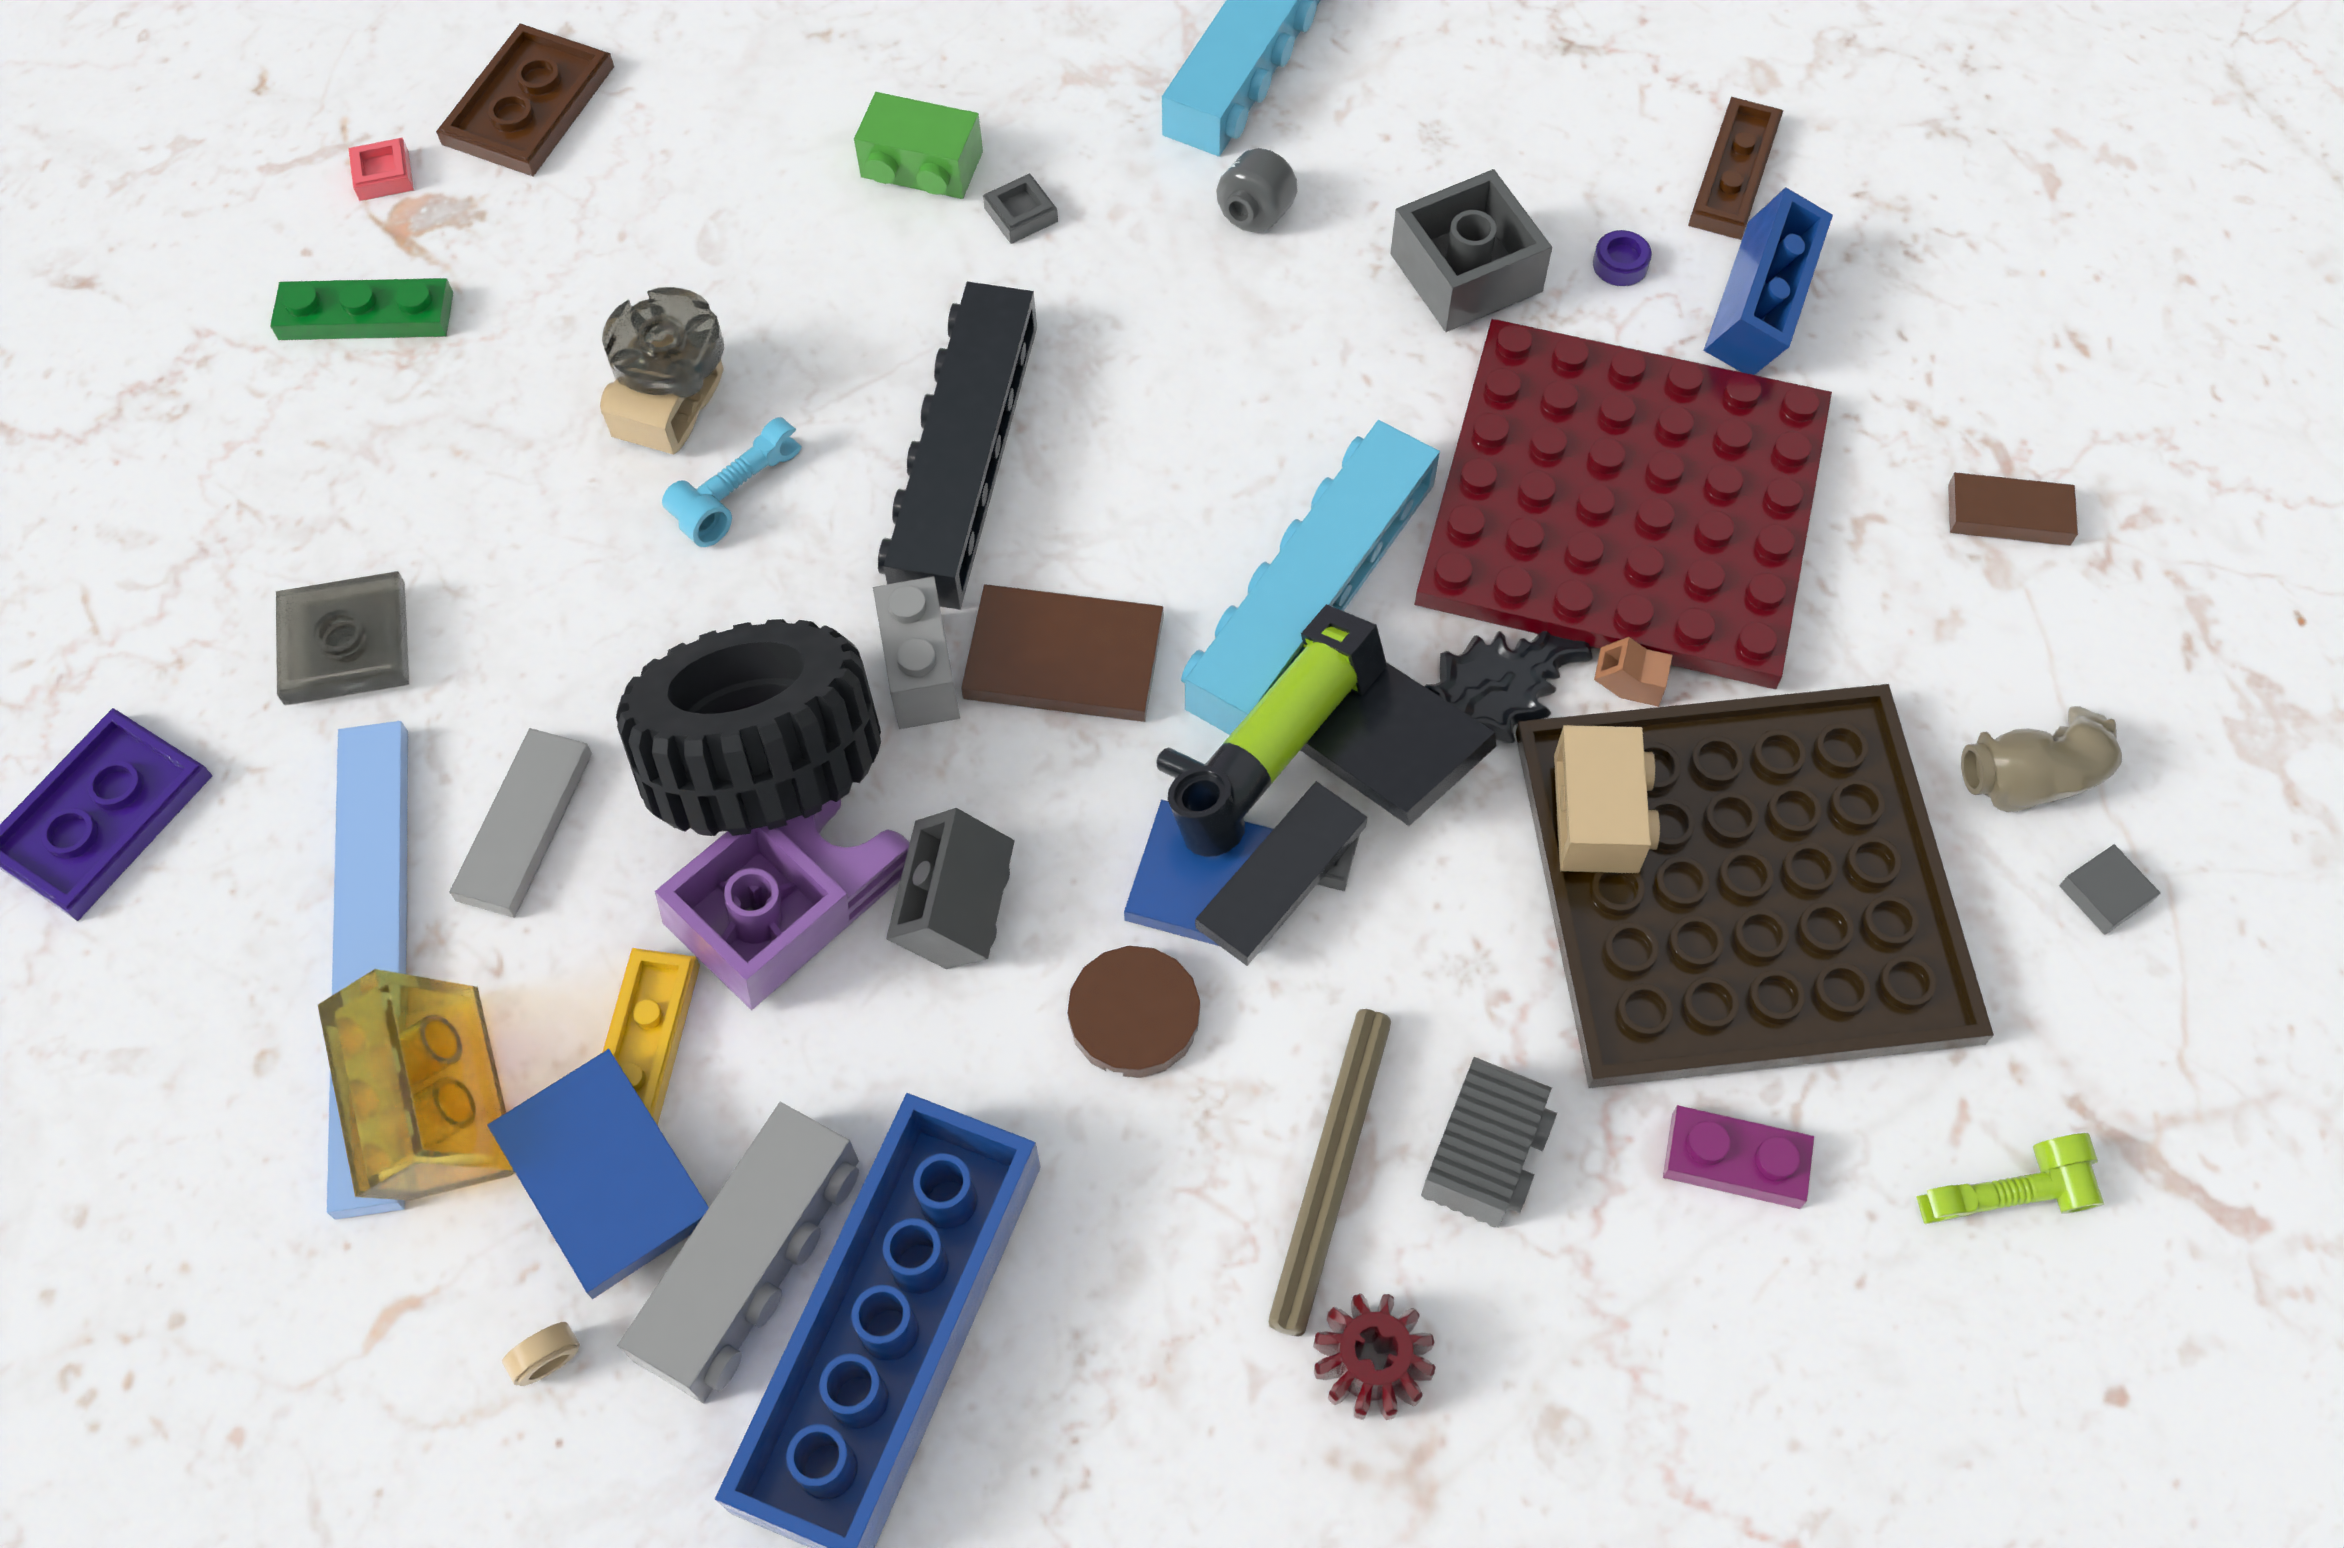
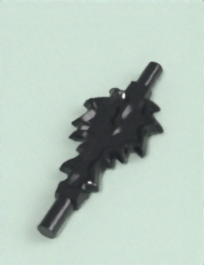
M1501 631L1496 633L1489 645H1486L1484 640L1476 635L1462 654L1454 655L1449 651L1440 653V682L1437 684H1426L1424 687L1494 731L1497 740L1512 744L1516 742L1513 727L1515 724H1518V721L1544 719L1551 715L1549 708L1537 701L1540 697L1556 692V687L1547 682L1546 679L1560 678L1558 669L1564 664L1591 661L1593 659L1591 648L1595 647H1591L1585 641H1573L1550 635L1548 631H1542L1530 642L1525 638H1521L1515 649L1511 650L1506 644L1505 635Z

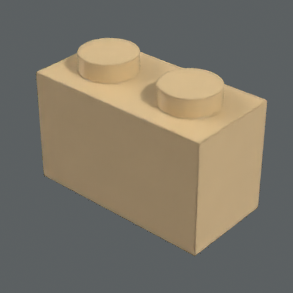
M1563 725L1554 754L1560 871L1639 873L1649 849H1657L1660 835L1658 811L1648 810L1647 791H1652L1654 786L1655 758L1653 752H1644L1642 727Z

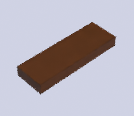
M1731 96L1688 226L1742 240L1784 110Z

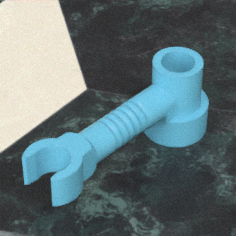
M782 417L771 420L763 428L761 435L755 438L753 447L697 489L685 480L677 481L669 486L662 498L663 507L679 521L680 530L699 547H709L716 544L726 535L732 522L730 510L720 501L767 465L775 466L779 462H786L794 458L802 448L798 442L790 437L796 431V428Z

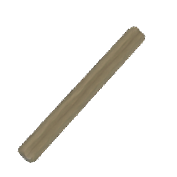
M1360 1009L1355 1016L1269 1315V1327L1286 1335L1299 1337L1306 1331L1390 1031L1391 1019L1381 1012Z

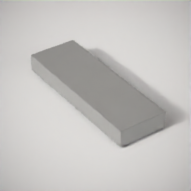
M529 728L449 891L455 901L515 918L592 755L587 743Z

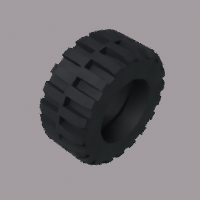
M784 619L767 620L765 624L752 625L751 622L733 625V629L717 633L714 630L699 635V640L687 645L682 642L669 649L667 656L660 660L654 658L642 668L640 677L633 676L627 684L624 694L621 696L616 713L617 728L645 807L653 815L673 828L684 832L691 828L697 834L705 836H716L721 831H728L732 836L751 834L752 829L766 826L769 830L786 826V821L801 815L804 818H808L822 811L823 804L830 800L838 802L849 794L853 782L860 783L865 778L876 759L881 744V729L859 650L835 629L826 625L819 628L814 622L798 620L795 624L787 623Z

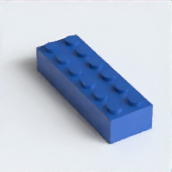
M906 1093L715 1497V1500L729 1513L809 1548H875L1040 1171L1041 1166L1036 1142Z

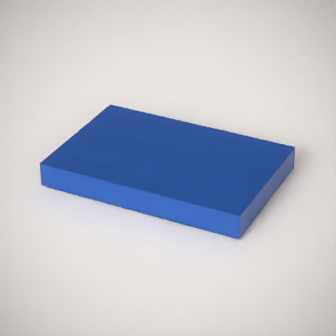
M609 1049L487 1124L586 1293L592 1299L690 1236L709 1208Z

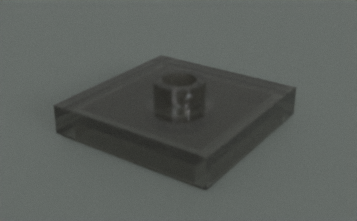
M398 571L276 591L277 696L285 706L409 685L405 582Z

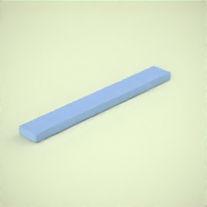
M402 721L338 729L327 1214L335 1220L405 1209L408 730Z

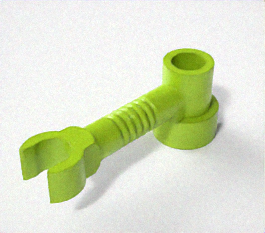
M2089 1133L2061 1136L2035 1144L2033 1150L2040 1173L2012 1177L2011 1179H2000L1998 1181L1994 1180L1992 1182L1971 1185H1949L1926 1190L1927 1194L1916 1196L1924 1224L1942 1222L1997 1208L2001 1209L2057 1199L2061 1214L2084 1211L2104 1205L2092 1168V1164L2097 1163L2098 1159Z

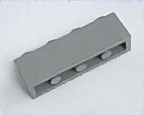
M780 1101L617 1346L633 1362L703 1404L713 1389L716 1391L722 1390L732 1379L741 1362L742 1352L739 1351V1348L753 1326L762 1327L776 1310L782 1296V1290L778 1287L793 1264L802 1265L815 1249L821 1234V1228L817 1226L832 1203L837 1206L842 1204L852 1191L859 1175V1169L856 1167L859 1160L851 1141Z

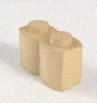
M653 325L642 335L640 340L634 341L630 346L626 360L627 368L620 373L614 383L611 382L605 387L601 397L600 409L611 437L674 455L689 438L699 411L712 398L724 368L716 342Z

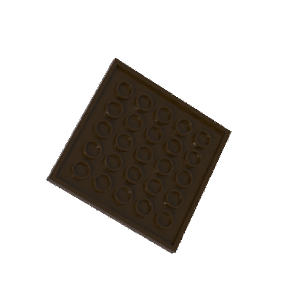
M1889 684L1518 721L1515 736L1588 1088L1986 1045L1994 1036ZM1563 725L1642 727L1644 752H1653L1655 758V781L1652 791H1647L1648 810L1658 811L1660 835L1657 849H1649L1639 873L1560 871L1554 754Z

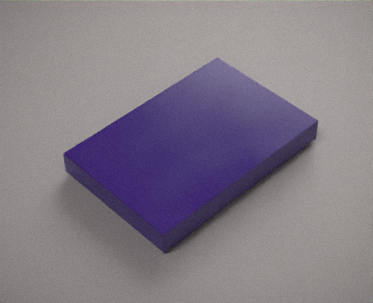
M112 708L0 824V869L76 921H79L213 775L198 761Z

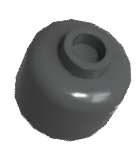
M1262 148L1244 152L1220 177L1216 189L1217 202L1223 215L1238 228L1254 233L1266 231L1276 224L1291 207L1298 192L1297 179L1289 163L1273 151Z

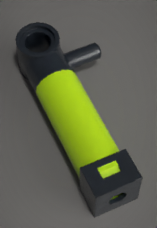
M1326 604L1301 633L1305 649L1206 764L1169 747L1159 753L1156 760L1158 770L1175 778L1168 789L1167 800L1186 847L1194 854L1210 857L1229 852L1238 845L1245 833L1244 816L1344 697L1350 691L1363 696L1384 671L1387 663L1376 624Z

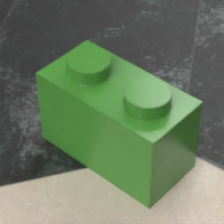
M876 91L854 137L862 178L871 179L883 184L890 183L918 189L934 195L941 194L960 199L964 198L983 153L979 113Z

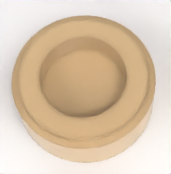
M567 1322L556 1323L540 1330L515 1346L502 1359V1364L514 1385L526 1386L545 1378L569 1362L577 1354L580 1344Z

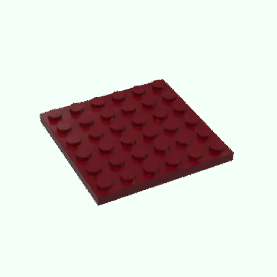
M1491 319L1418 584L1414 605L1535 634L1548 631L1550 635L1573 641H1585L1591 647L1600 649L1603 646L1630 637L1647 650L1672 655V666L1776 690L1784 670L1832 392Z

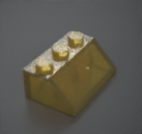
M374 969L318 1004L355 1197L414 1200L515 1174V1171L487 1124L505 1114L506 1108L478 987Z

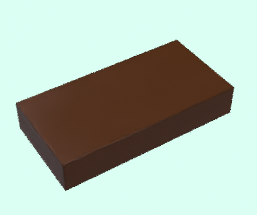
M1954 472L1948 484L1950 533L2071 546L2078 535L2075 485Z

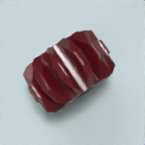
M1363 1294L1354 1295L1351 1301L1353 1318L1343 1310L1333 1307L1328 1312L1326 1319L1333 1332H1317L1313 1347L1316 1350L1329 1356L1315 1364V1378L1321 1380L1339 1378L1329 1391L1328 1400L1333 1405H1337L1343 1402L1350 1393L1357 1397L1354 1406V1417L1361 1420L1365 1419L1371 1401L1377 1400L1380 1413L1385 1420L1396 1417L1398 1412L1396 1396L1405 1403L1416 1406L1423 1394L1419 1385L1414 1380L1430 1381L1436 1369L1435 1365L1429 1360L1420 1357L1432 1350L1435 1343L1433 1335L1428 1333L1409 1334L1417 1324L1420 1314L1416 1309L1411 1308L1406 1310L1399 1319L1391 1315L1394 1297L1390 1294L1382 1296L1377 1312L1370 1311L1368 1301ZM1373 1343L1377 1354L1389 1353L1383 1370H1375L1371 1359L1359 1360L1364 1344Z

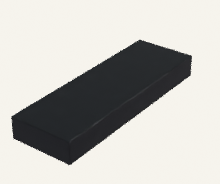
M1315 781L1197 916L1195 928L1248 966L1366 828L1368 817Z

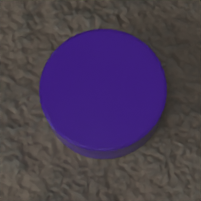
M1626 230L1609 232L1602 236L1596 245L1593 258L1594 271L1603 281L1611 285H1634L1640 282L1647 274L1652 256L1651 247L1637 233Z

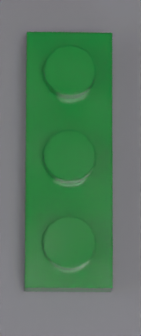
M447 278L279 282L270 327L278 340L446 337L454 292Z

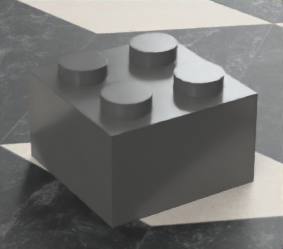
M1495 169L1396 208L1390 254L1445 332L1543 292L1552 246Z

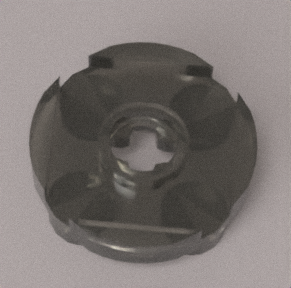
M660 287L647 291L649 299L640 301L634 306L631 305L629 299L619 305L609 316L602 333V343L615 379L632 390L650 395H668L672 393L675 396L686 398L699 392L703 386V379L714 371L724 351L723 334L717 316L711 311L709 303L701 295L687 289ZM667 334L673 335L674 341L667 346L655 347L651 344L652 341H663Z

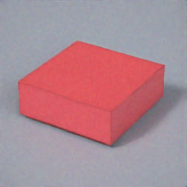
M403 137L349 148L353 188L359 201L414 190L409 151Z

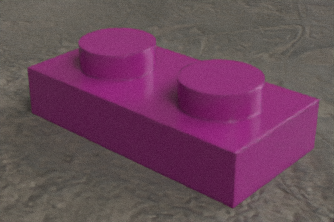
M1677 1105L1671 1117L1663 1178L1801 1209L1807 1202L1814 1136Z

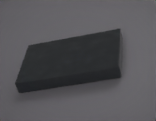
M1387 663V667L1363 696L1350 691L1300 751L1410 826L1497 746L1494 731Z

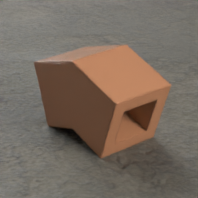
M1630 637L1601 647L1594 680L1622 699L1659 707L1666 690L1672 655L1647 650Z

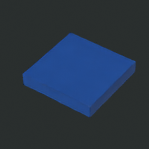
M1161 799L1124 910V921L1219 946L1195 928V919L1273 829L1245 821V833L1238 845L1229 852L1219 856L1204 857L1194 854L1186 847L1169 802Z

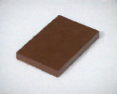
M519 23L436 131L441 145L534 177L613 70L614 64L611 54Z
M984 584L961 686L963 699L1145 722L1164 618L1163 606Z

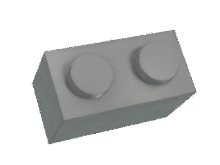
M934 576L873 587L890 694L899 729L960 719Z

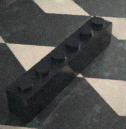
M967 281L961 303H953L950 308L948 317L949 344L947 349L940 348L937 352L934 367V378L937 385L934 395L926 394L921 408L922 436L920 441L911 442L907 456V474L910 477L906 490L898 489L896 492L892 510V519L895 524L891 539L884 538L882 540L878 554V572L885 574L887 584L934 576L940 607L961 610L1037 330L1034 291Z

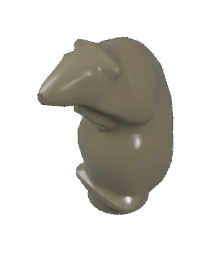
M2072 706L2068 711L2069 727L2060 726L2053 736L2046 731L2029 728L2015 729L2000 735L1996 739H1993L1987 731L1981 732L1976 744H1968L1963 749L1961 770L1964 783L1971 794L1986 795L1991 798L1994 807L2005 812H2018L2038 804L2076 796L2105 782L2114 775L2121 765L2122 752L2117 742L2116 722L2114 719L2107 720L2104 715L2094 713L2081 706Z

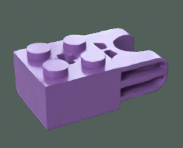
M841 799L838 802L830 800L822 805V811L808 818H804L801 815L786 821V826L769 830L766 826L752 829L751 834L732 836L727 831L655 891L662 923L752 1011L901 880L910 844L902 834L888 829L859 846L845 848L830 844L819 833L840 809Z

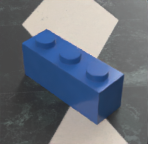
M1785 187L1748 221L1703 351L1742 373L1755 375L1790 347L1833 214Z

